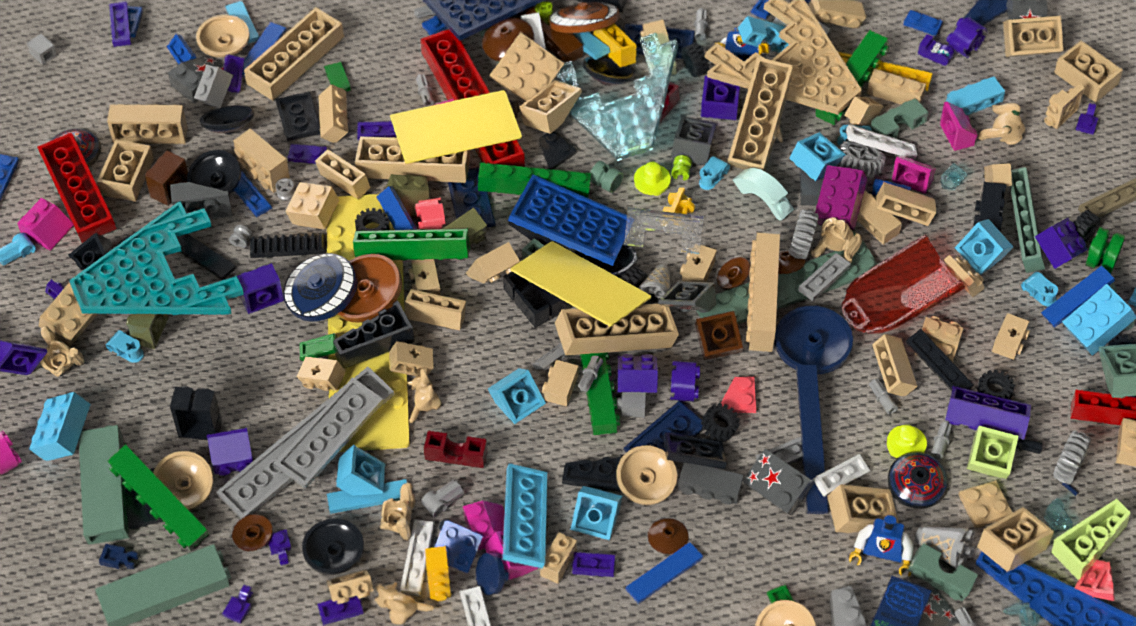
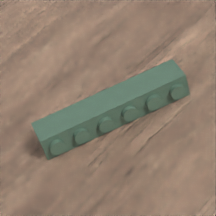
M1027 168L1011 170L1012 186L1010 188L1025 271L1030 273L1045 270L1042 248L1035 238L1039 234Z

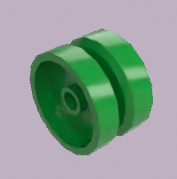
M1099 227L1090 245L1085 266L1095 269L1098 267L1100 260L1103 259L1102 266L1112 274L1124 243L1125 235L1116 232L1109 243L1107 241L1110 231Z

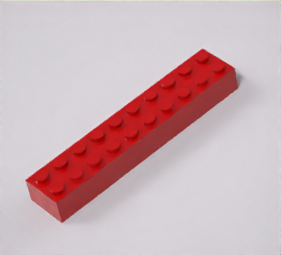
M449 29L420 39L422 54L447 100L454 99L456 101L490 93L462 42ZM517 139L475 149L482 163L525 167L524 152Z

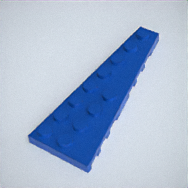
M981 551L976 561V565L1053 626H1136V617L1024 563L1007 572L983 551Z

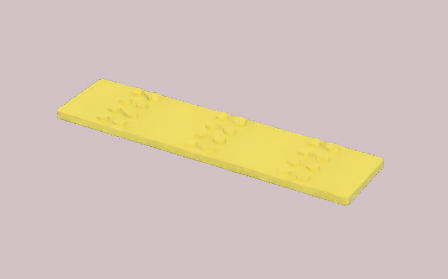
M379 194L362 195L359 199L353 196H337L339 202L327 225V253L343 256L348 261L355 258L353 238L356 231V216L358 214L361 215L360 212L362 210L366 212L367 208L372 211V208H376V211L381 209L382 213L385 212L376 197ZM389 220L390 230H395ZM369 223L365 227L373 229L378 227L379 224ZM392 260L402 276V289L397 301H399L405 312L403 261ZM335 315L328 318V335L335 333L340 337L349 330L357 329L363 324L362 322H349ZM389 352L344 368L346 372L337 391L344 387L352 377H356L366 367H369L394 391L395 395L374 412L339 452H346L353 445L363 451L409 447L407 374L390 371ZM335 353L328 355V359L337 360ZM329 390V398L337 391Z

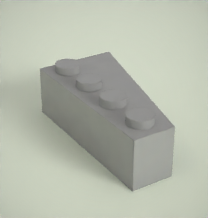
M852 586L831 591L829 603L832 626H867Z

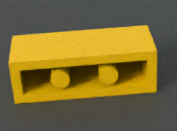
M615 24L594 30V36L609 47L610 53L607 55L620 68L636 63L637 45Z
M446 546L426 548L425 556L430 599H435L436 601L446 600L448 597H451Z

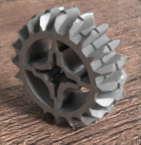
M850 140L843 142L839 147L846 154L838 164L840 167L863 170L866 177L871 179L878 177L885 167L886 158L879 149Z
M804 209L800 211L789 248V254L794 258H807L819 218L818 213Z
M1076 430L1070 434L1053 474L1055 479L1067 484L1073 482L1091 443L1090 436Z

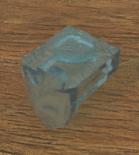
M953 163L941 175V186L946 190H955L968 174Z
M1059 498L1054 499L1047 506L1044 519L1054 532L1070 530L1073 522L1064 510L1063 502Z
M1028 602L1016 603L1003 610L1004 614L1018 615L1021 626L1036 625L1035 614L1031 613Z

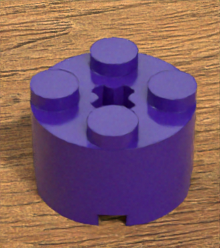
M961 17L956 23L957 28L948 35L946 41L953 50L965 58H969L968 54L973 49L977 51L986 37L983 33L984 31L987 32V28L970 17L965 19Z
M673 361L672 365H676V369L672 370L671 393L675 394L670 397V400L694 402V398H698L699 386L695 385V380L700 378V366H696L697 362Z

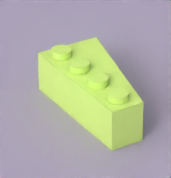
M1115 499L1054 540L1051 553L1078 580L1081 579L1087 570L1094 565V562L1103 555L1127 527L1131 512L1118 499Z

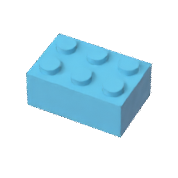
M1106 284L1062 322L1077 341L1093 356L1099 351L1100 346H1105L1136 319V315L1126 302Z
M75 392L47 399L29 450L46 461L74 455L91 404Z

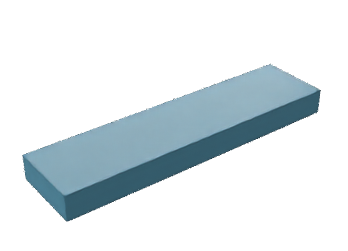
M407 480L384 483V490L381 494L352 496L345 491L328 493L330 514L382 505L384 501L393 498L394 501H399L400 489L403 484L407 483Z

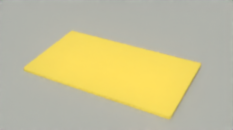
M505 90L390 115L406 164L522 138Z
M553 241L511 267L512 272L610 327L651 299V295Z

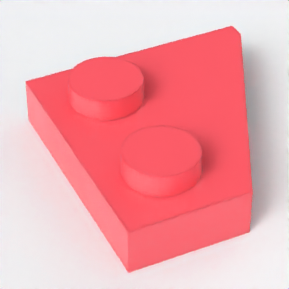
M734 377L721 401L722 407L725 404L728 405L727 409L729 410L732 407L734 409L733 413H756L754 377Z
M1096 560L1094 565L1079 579L1075 588L1092 597L1114 601L1115 596L1110 562Z

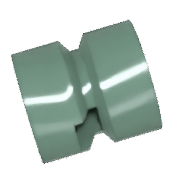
M601 160L593 166L590 172V182L597 186L601 185L602 189L609 193H613L623 180V172L611 168L610 165Z

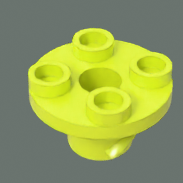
M649 162L641 166L634 174L635 187L644 194L658 196L670 186V173L656 162Z
M901 425L890 431L886 444L890 455L898 458L909 452L925 453L927 440L923 432L911 425Z

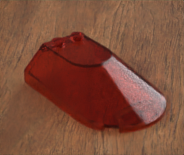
M925 234L857 277L845 291L847 294L844 301H842V313L849 325L858 331L872 334L884 333L901 326L965 289V286L949 270Z

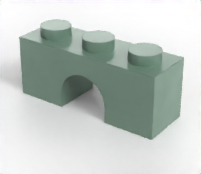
M914 98L904 102L895 109H890L881 116H876L871 121L872 132L897 138L899 132L898 123H904L913 130L927 122L928 111Z
M923 543L916 551L907 571L911 572L916 578L930 583L933 588L940 589L949 594L952 599L963 601L969 595L978 574L961 564L952 573L944 572L939 566V558L942 553Z

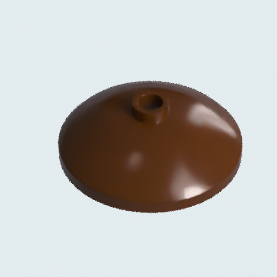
M507 18L492 25L485 32L482 39L485 54L495 61H500L520 32L534 41V31L531 25L519 18Z

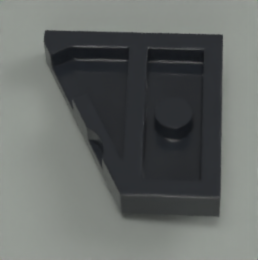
M555 131L550 134L546 133L539 138V144L546 159L548 169L554 170L577 153V150Z

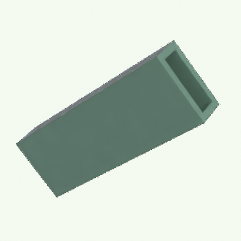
M118 425L87 429L82 431L79 437L83 536L88 545L129 538L125 486L122 484L124 479L120 475L116 478L109 470L111 466L108 463V460L123 447V435Z
M213 544L96 588L95 591L108 626H127L229 587L228 579H231L228 567L223 568L222 562L225 561L221 550L216 551Z

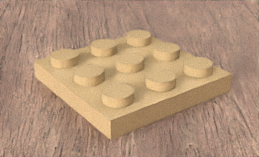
M520 32L489 77L526 102L552 82L564 63Z

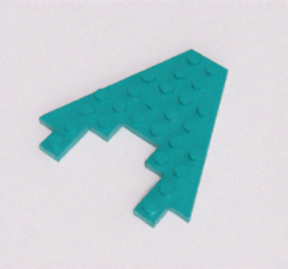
M181 201L69 280L81 312L87 314L229 315L231 314V308L227 300L244 295L237 276L203 287H199L194 274L174 279L164 256L181 251L177 237L211 227V221L205 208L186 214Z

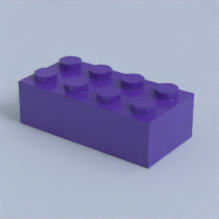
M953 386L945 420L949 421L952 425H967L973 430H977L979 426L1019 436L1018 440L1025 439L1030 420L1031 405Z

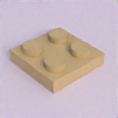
M997 481L959 491L958 495L975 528L997 522L1012 513Z

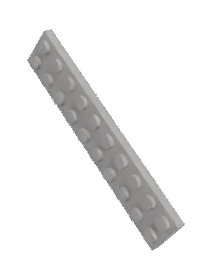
M366 367L354 377L383 398L384 402L382 405L395 395L394 391L369 367ZM339 391L217 491V495L240 519L252 515L293 481V479L276 468L274 463Z

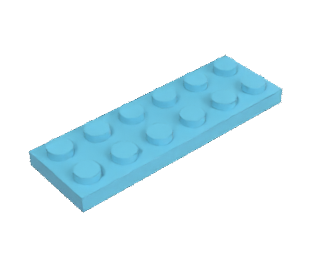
M508 464L506 471L503 560L543 569L546 545L547 472Z

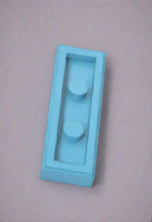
M239 1L226 5L228 15L238 17L247 24L250 34L248 43L257 41L259 35L243 2Z
M589 32L567 33L574 35L583 45V51L595 60L610 53L609 47Z

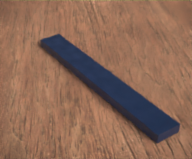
M797 365L796 377L804 475L814 482L813 479L816 476L825 472L817 365ZM814 482V485L806 495L807 514H827V495L823 496Z

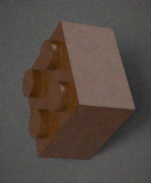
M166 151L158 158L155 165L146 172L145 178L151 198L167 206L171 204L170 185L187 183L188 170L184 158Z
M734 311L696 319L695 327L704 361L742 353L743 345Z

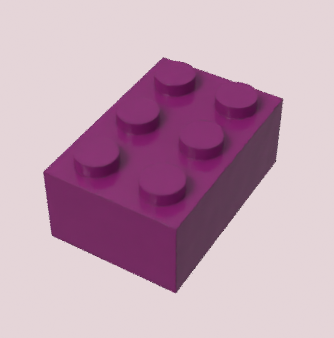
M827 165L815 211L819 216L818 225H823L827 219L833 217L837 220H844L851 230H855L867 183V177L863 170Z

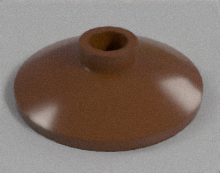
M789 251L779 253L778 274L793 273L805 265V259L794 258L789 254Z
M737 257L726 262L717 274L718 285L723 289H732L740 285L750 272L748 260L743 257Z
M256 514L248 515L235 524L232 531V539L239 549L256 551L268 544L273 534V528L266 517Z
M671 518L656 521L648 531L650 545L656 551L663 554L675 553L687 544L689 538L686 527L680 521ZM670 531L672 534L667 535L665 532Z

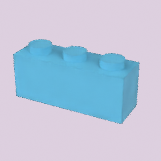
M993 76L983 79L978 83L967 85L965 88L950 92L947 94L946 102L948 101L960 107L965 115H969L1003 102L1005 90Z

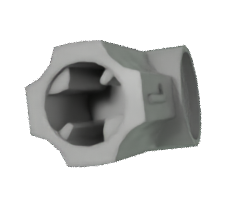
M452 480L436 492L432 490L425 494L421 503L434 517H438L437 514L442 511L445 512L448 505L464 495V491L457 481Z

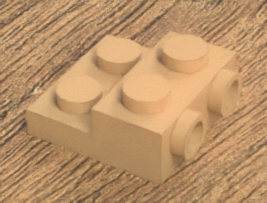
M1078 84L1076 87L1070 88L1068 92L1061 90L1057 95L1054 94L1049 100L1050 105L1047 107L1045 123L1058 129L1079 110L1085 87Z
M950 255L944 259L948 272L972 297L985 289L983 285L984 279L978 272L974 274L970 270L972 267L967 260H961L958 256L953 259Z
M936 316L926 317L922 327L923 332L953 362L962 336L963 327H960L957 322H942Z
M367 570L326 580L333 602L337 601V604L348 602L349 598L354 596L358 598L367 597L370 595L369 592L374 591L370 574Z

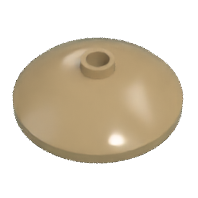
M219 15L206 20L199 27L196 40L199 48L207 55L225 57L227 54L234 55L240 52L247 45L250 34L247 24L240 18L232 15Z
M638 446L629 450L621 458L617 467L616 477L620 490L628 499L641 505H654L664 501L673 492L677 482V470L674 462L666 459V453L663 450L654 446ZM642 477H648L649 481L644 482Z
M178 451L169 454L158 463L153 472L188 510L201 505L208 498L213 487V474L209 464L204 458L193 452ZM184 481L188 482L186 487L181 486Z
M782 600L767 606L760 613L755 626L817 625L813 615L806 607L794 601Z

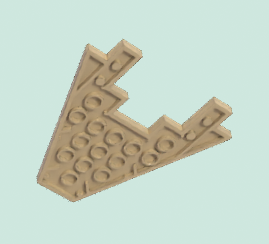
M769 0L764 4V9L788 25L779 32V38L789 45L772 59L773 61L793 65L794 74L786 100L838 115L851 104L855 96L859 97L861 95L862 89L805 0H793L791 3H787L784 0ZM716 43L705 52V58L715 64V66L707 71V77L749 89L757 57H764L755 52L744 62Z

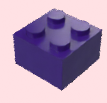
M705 76L701 117L737 120L740 86Z
M1069 218L1056 223L1035 236L1054 269L1088 250L1084 239L1079 236L1074 223Z
M272 263L237 276L244 293L240 298L248 314L284 301L280 279Z
M623 354L618 356V392L657 393V357H653L650 354L642 356Z

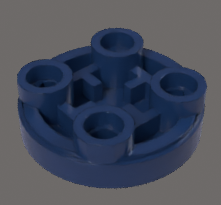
M485 553L481 555L476 565L477 584L486 595L499 594L504 586V582L509 580V572L504 568L499 553Z

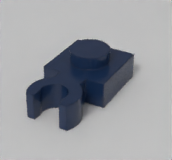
M105 544L99 564L120 569L121 564H123L128 569H135L134 563L129 562V560H138L139 557L136 552L126 553L124 547Z

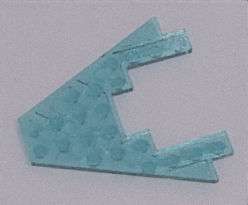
M657 33L640 38L650 75L633 81L636 94L606 104H602L599 92L583 98L580 94L569 112L617 161L653 150L677 53L678 44L676 39L660 44ZM573 62L564 63L557 73L558 79L556 81L580 88Z

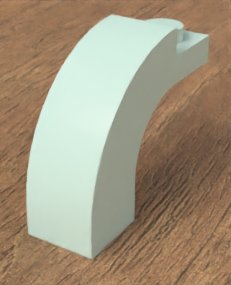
M748 168L733 179L741 193H753L763 199L779 221L783 220L794 210L786 198L788 192L767 172L757 168Z

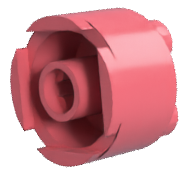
M441 198L420 200L415 204L416 218L420 217L418 230L442 229V226L445 224V216Z

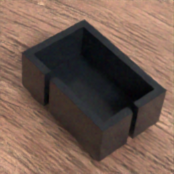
M512 272L503 276L505 292L513 301L515 300V304L535 328L549 321V316L554 318L560 314L561 310L567 309V302L518 274Z
M188 386L175 387L170 410L178 437L207 440V435L219 433L222 419L215 391L207 388L194 391L193 388Z

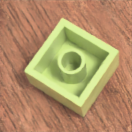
M979 426L975 431L967 469L1007 479L1010 475L1019 436Z

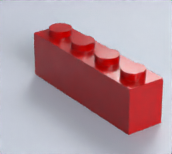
M1075 389L1071 401L1070 419L1121 425L1123 418L1136 420L1135 397L1112 398L1111 394Z

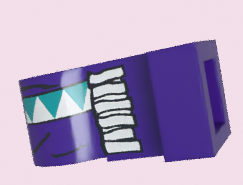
M926 34L919 44L918 55L945 66L953 57L954 50L948 45H942L934 41L933 36Z

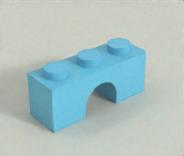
M747 16L738 27L742 41L745 44L758 47L765 40L770 45L771 50L778 53L789 45L779 38V32L786 26Z

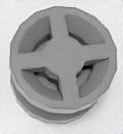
M282 178L277 181L276 191L279 199L284 201L292 199L295 193L292 180Z
M237 225L229 241L234 246L245 248L248 244L247 240L252 236V232L243 225Z

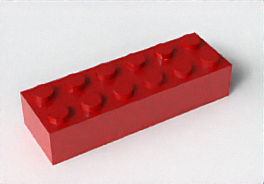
M72 132L38 146L37 148L81 242H85L95 233L104 235L116 230L117 228Z

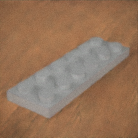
M352 377L274 463L275 467L306 489L383 404V398Z

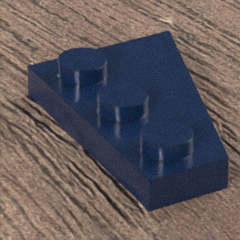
M978 0L964 16V19L970 17L983 26L994 20L997 16L1007 12V0Z

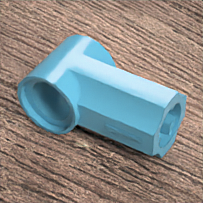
M26 233L15 235L11 243L0 248V263L3 266L20 256L25 258L27 254L35 252L36 247Z

